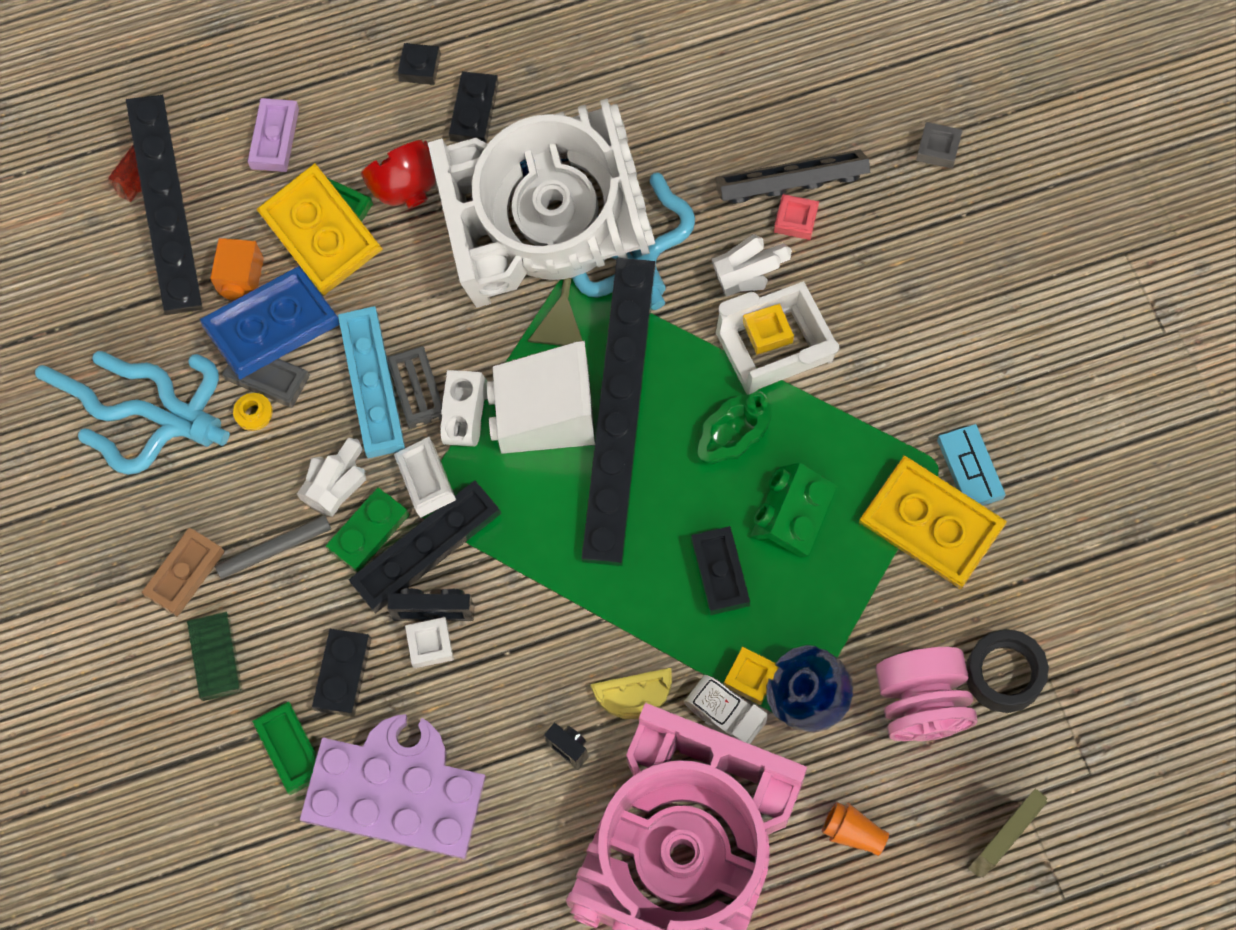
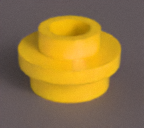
M260 393L243 395L237 400L233 408V416L237 424L249 431H257L266 427L273 414L270 401ZM258 406L256 413L252 415L246 414L250 407Z

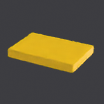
M316 163L256 209L324 296L383 250Z
M904 455L860 518L859 523L948 582L962 589L1005 527L1007 521Z

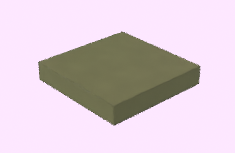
M1035 788L968 869L979 878H984L1047 804L1046 800L1048 798Z

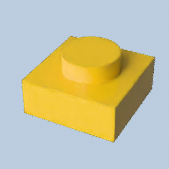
M780 304L743 315V325L756 355L793 343L794 335Z
M742 647L724 681V686L761 705L779 671L780 665Z

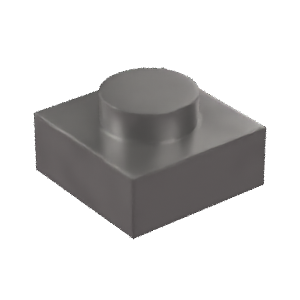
M926 122L916 161L953 169L963 130Z

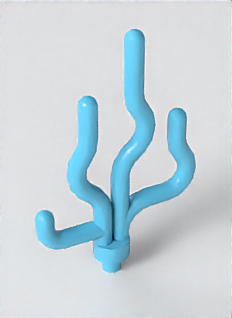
M658 172L650 176V184L661 203L679 215L680 224L674 230L656 238L655 244L648 246L650 254L642 255L640 249L627 253L628 259L655 261V265L659 255L687 239L694 230L695 225L693 209L685 200L671 192L663 175ZM617 255V256H613V257H611V258L617 259V258H619V257H618V255ZM655 267L652 310H658L665 305L662 294L666 290V286L657 271V267ZM587 273L572 277L581 293L588 297L598 298L613 292L615 274L599 282L590 281Z
M96 351L93 354L92 359L96 365L128 379L148 378L153 380L157 385L159 397L164 407L170 412L138 399L124 401L113 406H105L100 403L94 391L85 384L45 365H40L35 370V375L39 380L77 397L82 402L86 411L96 419L109 422L121 420L132 415H140L162 425L149 438L142 452L134 459H125L112 441L90 429L84 428L78 432L79 441L101 452L108 465L119 473L131 475L148 469L166 442L174 437H186L206 447L210 446L213 442L224 446L229 439L230 433L221 428L220 419L203 411L217 387L219 372L213 362L199 354L191 355L188 360L191 368L203 374V380L189 404L176 397L173 383L168 373L158 365L147 362L127 363L104 351Z

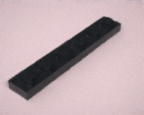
M155 95L125 99L164 315L203 310L164 96Z

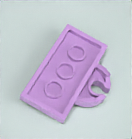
M406 714L396 715L381 721L370 731L363 747L322 737L300 817L301 822L466 860L486 776L446 766L447 752L439 732L428 721L421 718L418 724L421 739L413 747H403L398 743L400 731L407 726Z

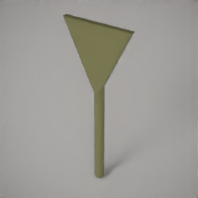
M571 278L563 280L561 297L528 342L564 346L583 341L568 301Z

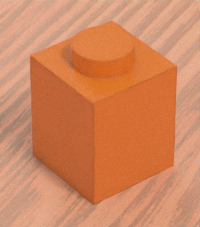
M218 239L210 279L219 296L235 301L258 288L264 257L256 241Z

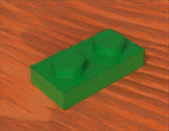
M377 487L326 544V548L351 570L358 573L410 514L405 507Z

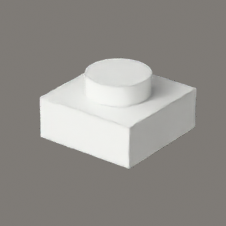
M445 617L405 625L413 668L454 660L448 623Z

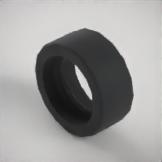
M1003 629L990 632L977 642L966 663L969 691L980 704L997 712L1011 713L1025 709L1035 702L1048 679L1049 665L1045 652L1035 639L1021 631ZM999 648L1014 649L1022 654L1029 662L1031 668V678L1027 687L1021 692L1011 695L1001 694L990 688L985 682L982 673L983 661L987 654Z

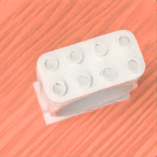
M608 98L600 100L602 109L589 113L586 105L578 106L579 115L575 117L565 116L564 112L556 113V115H536L519 120L499 132L488 144L477 138L446 146L442 138L428 142L459 280L476 308L491 304L490 297L517 290L526 274L548 280L567 279L584 274L596 266H605V259L618 255L619 258L628 259V252L639 249L642 255L650 254L648 246L654 245L655 240L646 214V206L637 180L633 157L628 146L627 134L618 105H610ZM560 153H567L570 165L583 169L599 184L603 193L604 208L598 217V200L592 183L580 170L562 164ZM527 163L529 174L523 177L521 166ZM513 192L512 213L514 220L522 235L536 246L522 243L511 229L508 211ZM472 193L473 201L467 202L466 194ZM555 200L563 201L559 208L555 210L547 209L551 202ZM489 235L493 243L478 247L477 242L480 237Z

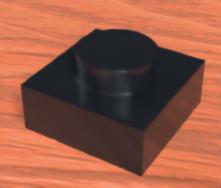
M404 43L397 73L399 82L435 85L441 57L439 46Z
M554 722L544 734L546 744L577 770L589 758L587 749L584 747L587 741L572 727L567 726L563 730Z

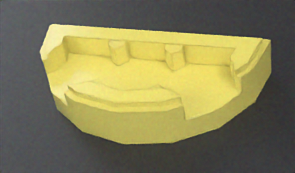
M671 668L599 682L591 684V688L597 702L609 714L622 719H639L645 703L660 708L666 702L672 687Z

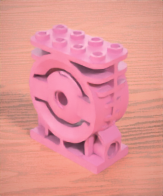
M645 703L639 717L638 728L626 754L628 766L633 777L615 793L599 822L592 843H589L586 851L587 856L582 867L577 872V880L572 892H569L566 899L568 907L572 909L570 913L574 915L573 919L587 926L597 928L599 922L612 927L611 930H747L768 871L770 851L768 835L786 827L801 790L807 767ZM677 749L679 753L704 763L671 761L674 751ZM637 763L648 768L640 772ZM725 772L732 773L754 783L759 782L753 799L740 783ZM681 801L703 805L717 813L726 822L734 835L737 849L755 857V863L731 854L730 843L725 830L713 816L701 809L691 806H673L659 811L649 820L628 811L632 807L649 813L662 805ZM760 813L770 816L774 819H771L763 823ZM678 845H687L692 848L695 857L688 864H677L670 857L673 848ZM611 849L633 857L638 876L645 888L652 895L665 902L682 906L693 905L708 899L716 892L735 900L730 905L717 900L705 908L691 912H675L663 909L642 895L631 878L628 864L612 858Z

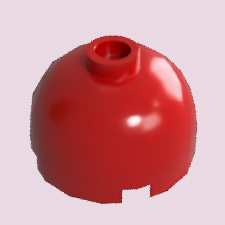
M422 139L407 143L388 152V158L383 160L380 165L375 160L361 172L367 188L375 198L386 205L394 207L406 204L408 209L415 208L427 201L426 192L436 182L428 142L426 140L423 142Z

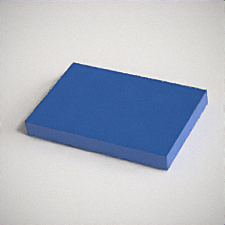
M300 266L200 319L202 327L239 380L340 325L338 316Z

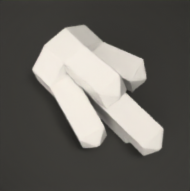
M753 234L727 253L712 258L713 267L725 296L728 297L740 291L764 290L768 280L763 274L778 269L780 263L790 260L791 248L781 243L763 250V238Z
M348 438L338 454L327 456L326 460L323 457L311 458L306 481L297 493L299 499L317 512L333 517L340 505L366 481L365 470L357 467L355 463L363 450L359 440Z

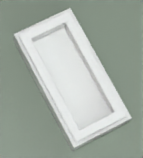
M430 437L394 454L414 508L420 518L456 500Z

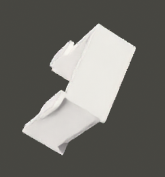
M804 281L760 298L756 293L749 292L722 302L719 306L716 335L747 395L762 387L827 362L830 364L839 350V344L832 336ZM780 304L784 314L792 313L809 347L797 354L756 369L738 331L745 329L743 315Z

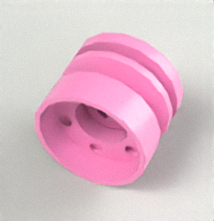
M931 647L897 654L877 664L875 669L880 694L885 698L901 699L890 704L884 710L885 718L895 720L889 723L887 727L890 739L894 741L937 740L967 730L978 722L976 711L972 708H967L973 702L972 694L968 691L951 690L964 684L969 678L964 654L959 648Z

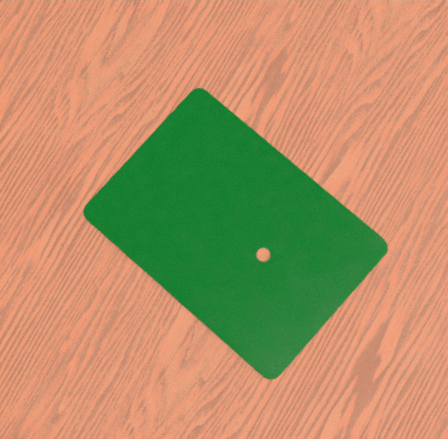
M571 278L568 301L581 338L585 341L594 439L596 440L613 293L598 298L588 297L580 292ZM561 279L556 284L506 362L561 347L531 343L528 340L561 297L564 279ZM650 313L623 566L582 562V551L595 445L501 454L498 440L491 441L489 417H496L495 404L489 405L488 398L484 399L478 444L475 447L451 445L441 460L454 495L458 494L475 480L501 511L497 518L465 543L697 672L716 679L723 685L742 647L780 665L776 677L762 704L759 706L785 720L799 719L808 712L898 550L897 547L860 524V518L904 455L934 475H939L938 465L930 455L783 380L755 391L764 393L771 404V420L762 439L752 444L738 459H728L716 464L703 462L697 451L703 435L704 422L729 399L747 394L724 350ZM796 463H802L837 485L810 554L806 557H798L769 538L757 540L751 536L755 526L754 516L767 498L770 491L769 481L772 475L780 467ZM433 511V512H431V513H429V514H427V515H425V516H423V517H421V518L425 520L427 517H429V516H430L432 513H434L435 511ZM731 526L750 598V606L710 615L691 542V535Z

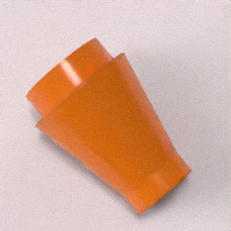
M835 802L822 828V833L830 836V842L868 851L877 856L882 853L889 838V832L878 827L850 803L843 805Z

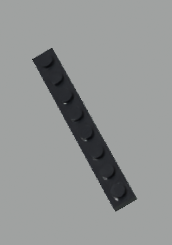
M626 258L616 259L582 551V562L623 566L656 267L655 261Z

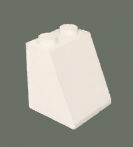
M585 341L574 342L493 366L494 381H487V395L489 405L495 404L496 417H489L491 441L498 440L501 454L595 445Z

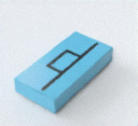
M976 424L938 436L937 442L956 488L983 506L1004 499L1006 494Z

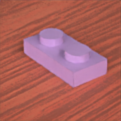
M260 99L248 158V164L251 169L287 172L299 113L297 101Z

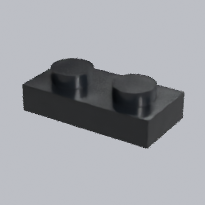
M462 71L449 130L451 142H463L477 138L487 143L499 85L498 75Z
M731 526L691 535V542L710 615L749 607L750 598Z
M406 588L400 590V594H388L387 610L393 621H429L443 617L447 621H474L475 606L471 595L465 594L460 589H443L440 591V594H424L423 590Z
M329 629L312 704L314 711L355 717L372 640L369 634Z

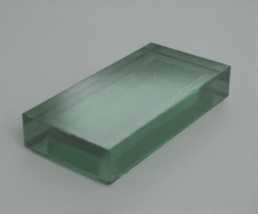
M227 612L187 621L199 698L202 701H207L243 692L230 615Z

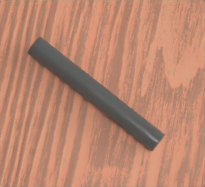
M324 515L216 564V571L222 580L323 534L332 528L327 517Z

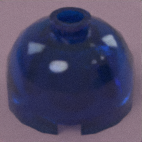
M812 645L793 648L780 657L775 664L779 668L775 672L773 680L768 679L766 686L767 702L774 716L785 722L788 726L812 733L820 732L836 725L849 711L853 699L852 677L843 662L827 650L819 649Z

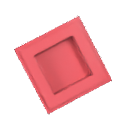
M783 194L774 226V233L811 240L819 201Z

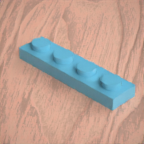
M373 306L338 314L365 454L369 459L399 452L406 447L377 309Z

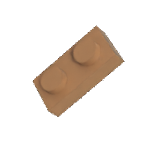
M189 527L141 593L149 600L178 617L225 551L221 546Z

